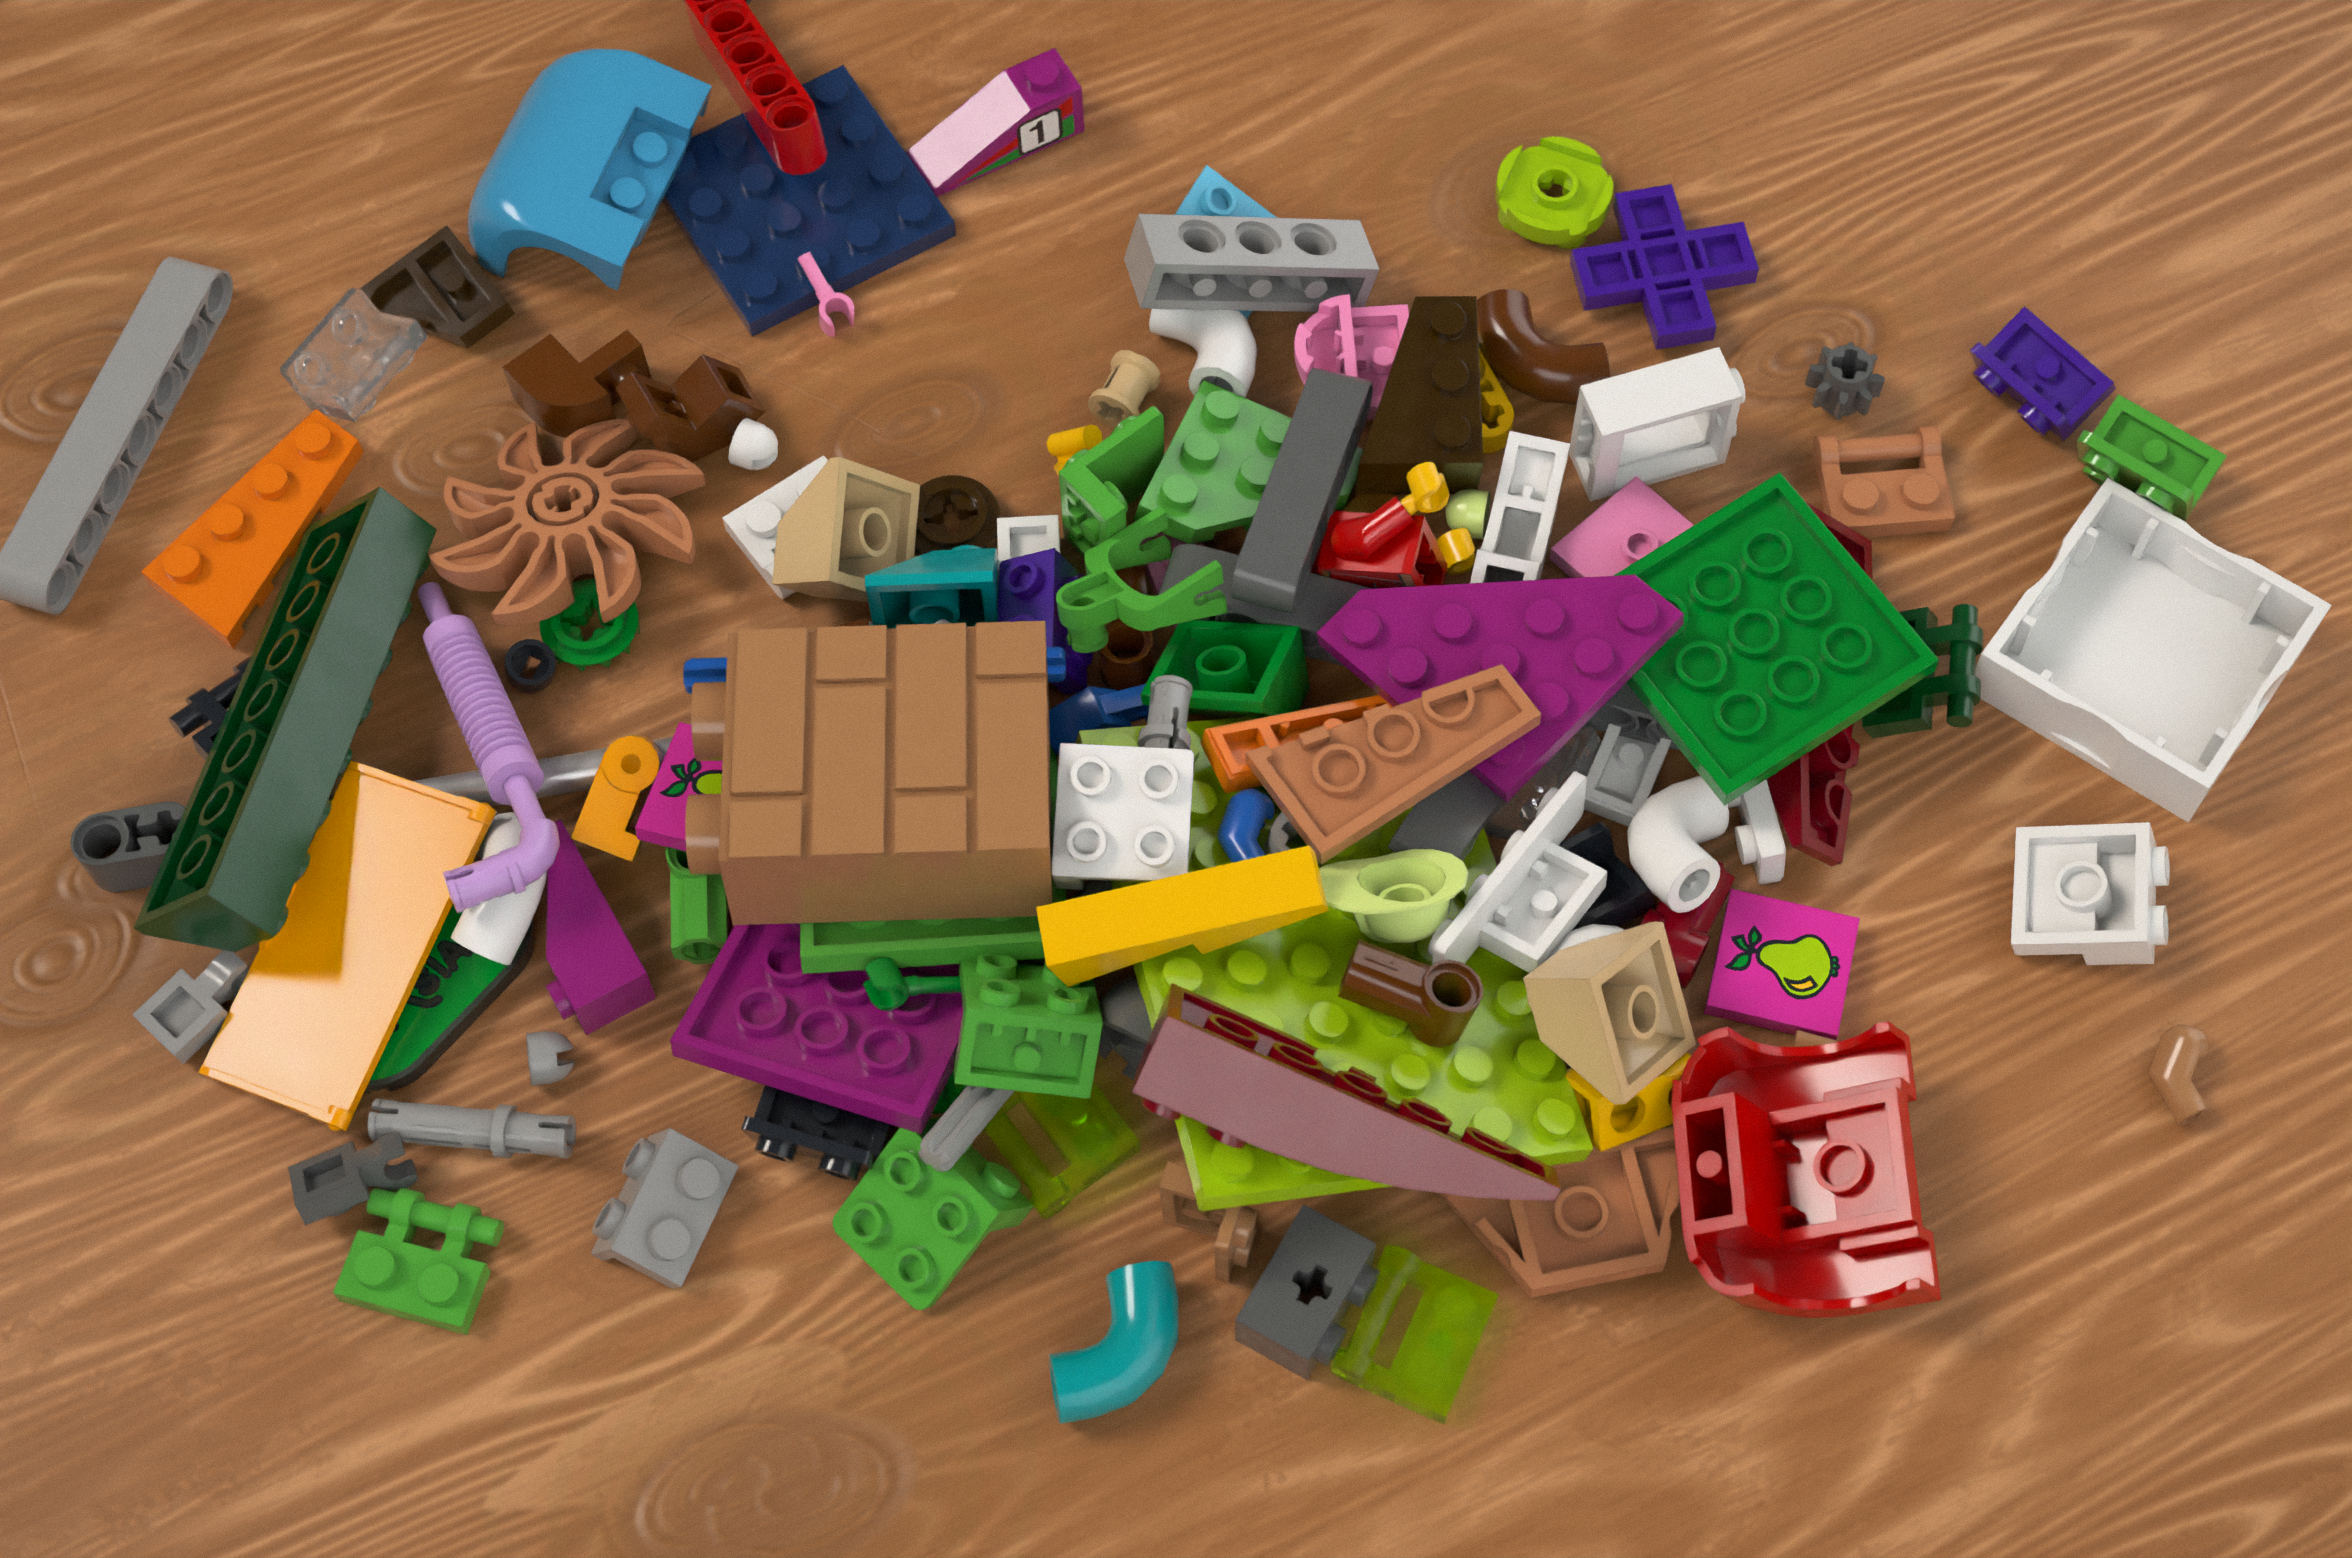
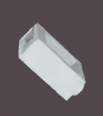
M1719 347L1580 386L1569 455L1590 502L1616 494L1636 476L1646 485L1726 463L1731 439L1737 433L1736 420L1740 404L1745 401V387L1736 368L1729 369Z

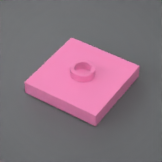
M1636 476L1551 548L1549 559L1570 578L1614 576L1694 525Z

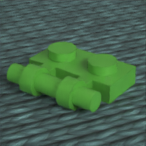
M375 1187L370 1193L366 1211L368 1214L389 1219V1224L384 1236L361 1230L357 1231L333 1294L340 1302L467 1335L491 1273L486 1263L468 1259L474 1242L496 1247L503 1235L504 1221L481 1215V1208L459 1202L452 1208L426 1201L422 1192L402 1187L395 1193ZM417 1227L446 1234L441 1251L411 1244Z

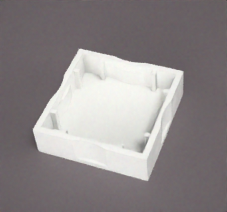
M2107 478L2063 539L2051 568L2043 578L2024 593L1981 653L1975 667V676L1981 681L1980 699L2184 821L2189 822L2309 643L2330 609L2331 604L2254 560L2236 555L2216 546L2192 529L2185 521Z

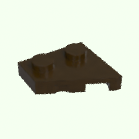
M447 225L355 291L369 309L465 348L471 347L515 314L504 297Z

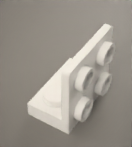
M1060 743L1051 873L1058 889L1083 890L1084 879L1149 882L1188 873L1194 771L1193 752L1188 749Z

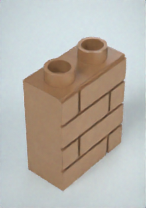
M1045 621L976 623V626L966 627V623L896 625V629H887V625L817 627V631H808L807 627L737 629V633H728L726 682H695L691 698V728L696 761H723L721 794L688 795L685 835L690 874H721L733 925L1038 916L1036 907L1053 903L1049 687Z

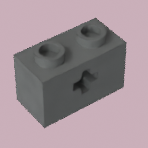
M1303 1204L1235 1320V1340L1308 1380L1318 1362L1329 1366L1347 1333V1329L1339 1325L1351 1303L1360 1308L1363 1307L1379 1278L1380 1271L1372 1267L1376 1243ZM1314 1285L1323 1290V1298L1315 1296L1309 1305L1299 1301L1300 1293L1308 1294Z

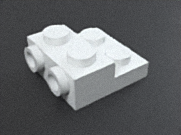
M2150 822L2016 827L2011 946L2015 955L2083 954L2086 965L2154 964L2155 945L2168 944L2167 908L2165 905L2156 906V886L2169 885L2170 862L2167 846L2157 847Z

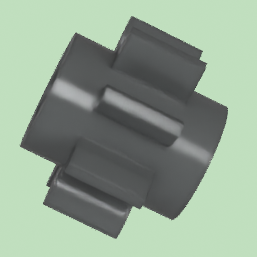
M1853 342L1837 347L1833 351L1824 346L1818 363L1810 365L1805 381L1806 386L1817 388L1812 406L1814 408L1822 407L1827 413L1834 415L1837 420H1841L1843 416L1851 415L1856 411L1863 416L1867 415L1872 397L1880 396L1885 381L1884 376L1873 373L1878 356L1876 354L1869 355L1863 349L1854 346Z

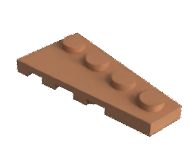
M1501 664L1422 691V697L1391 708L1387 703L1364 711L1362 718L1330 729L1323 725L1300 733L1298 740L1270 749L1268 745L1247 751L1245 752L1246 763L1307 846L1310 845L1315 851L1318 861L1323 864L1539 726L1541 713Z

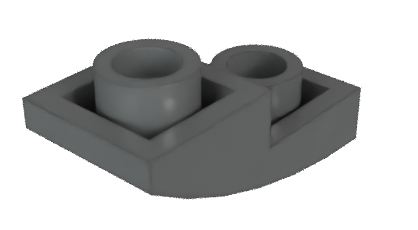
M1467 771L1415 804L1392 837L1388 848L1394 852L1410 849H1435L1451 853L1463 861L1471 852L1480 831L1506 802L1472 773Z

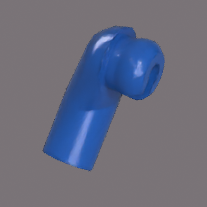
M1253 788L1244 789L1230 798L1217 831L1218 841L1231 863L1266 855L1259 845L1257 837L1261 828L1265 826V818L1273 819L1274 804L1268 795Z

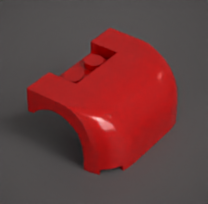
M1886 1021L1876 1023L1869 1030L1855 1037L1816 1046L1782 1047L1762 1044L1740 1035L1729 1027L1715 1029L1697 1038L1700 1046L1687 1060L1680 1081L1673 1079L1672 1116L1683 1238L1689 1262L1697 1267L1707 1284L1721 1293V1295L1745 1307L1802 1318L1851 1316L1940 1301L1941 1292L1934 1235L1932 1231L1925 1228L1922 1224L1908 1102L1917 1100L1909 1035L1891 1022Z

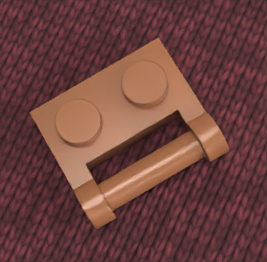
M1937 426L1917 427L1915 434L1837 440L1835 434L1815 436L1813 440V460L1824 513L1866 538L1951 531L1956 518L1941 456L1942 441L1939 428ZM1905 458H1916L1918 464L1917 469L1841 475L1839 464Z

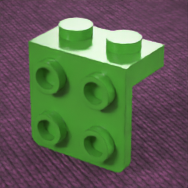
M2119 394L2095 431L2091 433L2083 430L2077 439L2078 461L2085 465L2082 473L2101 486L2109 478L2183 521L2187 520L2227 457L2222 452Z
M941 1117L929 1118L922 1134L900 1127L875 1160L872 1169L866 1172L837 1211L832 1222L834 1231L916 1310L931 1308L938 1301L989 1232L1019 1226L1034 1207V1204L1019 1191L1021 1184L1012 1172L998 1163L988 1162L971 1145L950 1170L937 1172L931 1165L925 1164L919 1157L921 1140Z

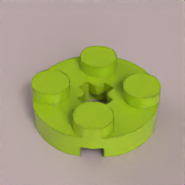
M1556 136L1540 138L1539 146L1529 147L1522 151L1523 144L1513 149L1501 163L1497 175L1495 199L1498 206L1500 224L1504 228L1514 231L1534 242L1558 245L1564 249H1574L1583 245L1586 237L1603 224L1610 210L1613 180L1611 174L1608 177L1607 172L1602 168V158L1594 149L1582 142ZM1553 183L1563 186L1562 194L1564 196L1550 197L1540 191L1539 188L1549 190Z

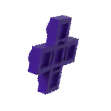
M1672 184L1615 193L1613 210L1623 241L1572 249L1570 266L1583 310L1587 311L1641 302L1656 350L1714 340L1717 326L1706 291L1756 283L1759 268L1744 222L1686 231Z

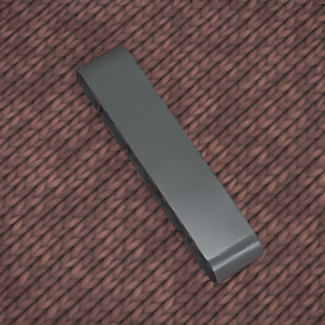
M1315 367L1311 369L1240 551L1232 581V599L1292 614L1297 611L1326 533L1329 517L1334 511L1368 417L1373 393V381Z

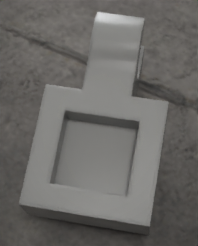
M223 950L195 980L181 968L132 1015L184 1064L220 1030L228 1014L220 1005L236 998L249 968L234 952Z

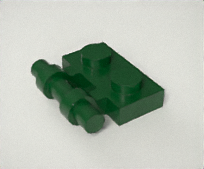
M1970 604L1956 605L1952 609V624L1938 626V618L1929 607L1899 612L1936 656L1950 655L1949 674L1935 676V672L1931 673L1862 718V728L1871 738L1932 729L1933 707L1947 705V724L1959 728L1970 726L1973 722V706L1977 705L1981 698V681L1975 676L1976 656L1983 650L1984 632L1977 626V607Z

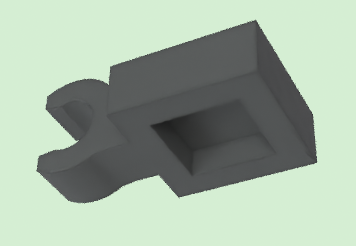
M391 1133L378 1138L372 1145L357 1151L353 1141L288 1167L295 1207L305 1226L325 1217L341 1215L349 1211L354 1205L369 1200L368 1187L378 1186L385 1190L398 1191L402 1187L408 1188L418 1180V1176L412 1159L403 1161L398 1165L387 1164L390 1160L405 1154L400 1134Z

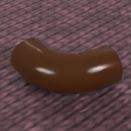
M1501 289L1489 292L1477 300L1478 343L1491 369L1512 389L1542 402L1577 404L1580 386L1610 378L1609 360L1603 343L1563 345L1545 339L1535 327L1529 298L1523 292L1515 289Z

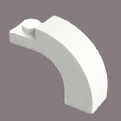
M1509 431L1488 526L1481 549H1477L1470 583L1540 580L1558 507L1557 503L1571 446L1570 443Z

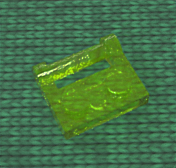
M1094 1081L1090 1099L1014 1091L982 1130L986 1131L1032 1192L1033 1196L1030 1202L1043 1219L1050 1218L1062 1211L1076 1195L1141 1151L1138 1138ZM1020 1102L1069 1166L1055 1177L1052 1176L1006 1115L1011 1108Z
M1386 1245L1377 1263V1268L1381 1271L1347 1348H1340L1330 1369L1336 1376L1355 1386L1441 1424H1445L1497 1304L1499 1294L1421 1261L1418 1256L1404 1248ZM1406 1284L1424 1292L1393 1364L1390 1370L1375 1364L1372 1358Z

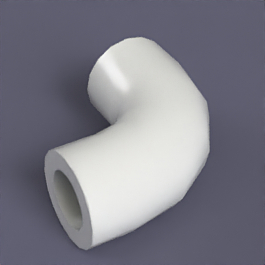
M1151 309L1150 333L1179 340L1192 346L1197 351V361L1188 380L1189 389L1194 396L1202 381L1205 380L1244 398L1246 397L1255 373L1257 344L1248 321L1238 310Z
M1697 776L1672 784L1643 801L1627 830L1630 863L1650 891L1671 910L1678 913L1689 912L1700 906L1716 888L1720 878V866L1698 844L1717 838L1725 833L1729 824L1728 804L1724 806L1703 778Z
M502 813L494 817L478 850L481 860L519 844V834L522 828L515 813ZM547 871L537 881L525 886L526 891L519 894L513 892L465 909L451 938L476 954L504 965H510L537 910L546 883Z

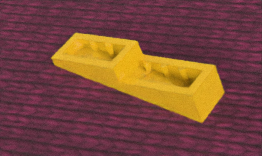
M1310 845L1036 907L1046 966L1067 987L1191 944L1203 955L1329 911L1316 854Z

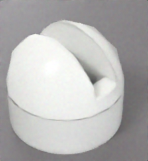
M743 419L738 425L731 441L728 455L729 462L747 470L768 468L776 460L778 454V440L773 430L754 420Z

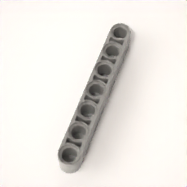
M167 257L162 261L0 552V600L52 615L60 614L69 605L227 313L233 294V281L228 271L176 257Z

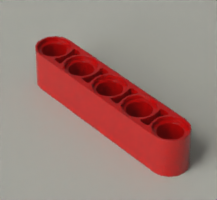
M684 0L696 42L778 168L791 175H803L821 167L826 161L828 153L814 102L745 0Z

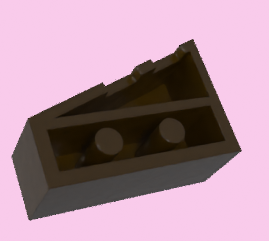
M1415 296L1359 462L1355 495L1411 494L1406 478L1407 473L1413 467L1424 462L1434 463L1438 474L1442 473L1444 475L1449 494H1456L1460 490L1478 489L1483 468L1477 296Z

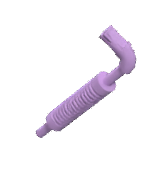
M429 582L422 585L418 590V598L430 622L422 636L426 652L433 668H435L434 671L438 676L441 687L445 691L444 694L448 699L451 710L455 714V719L459 722L458 726L462 730L461 732L469 746L468 748L472 753V757L476 762L475 764L479 769L491 799L499 804L511 805L522 828L517 846L500 851V853L487 857L484 860L443 872L449 895L456 912L459 913L496 897L513 892L519 894L526 891L525 886L537 881L553 865L560 842L555 822L546 819L535 795L544 782V773L533 753V749L484 646L477 627L468 617L453 614L440 585L435 582Z

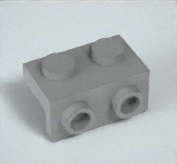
M671 1128L650 1135L647 1139L640 1138L632 1147L624 1162L622 1173L627 1175L628 1178L618 1199L610 1198L603 1206L594 1223L592 1233L598 1236L591 1255L602 1261L615 1258L671 1289L682 1287L739 1166Z

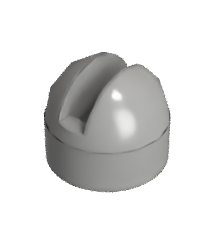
M552 1031L526 1033L531 1086L552 1084L570 1074L575 1060H557L556 1053L574 1048L566 1036Z

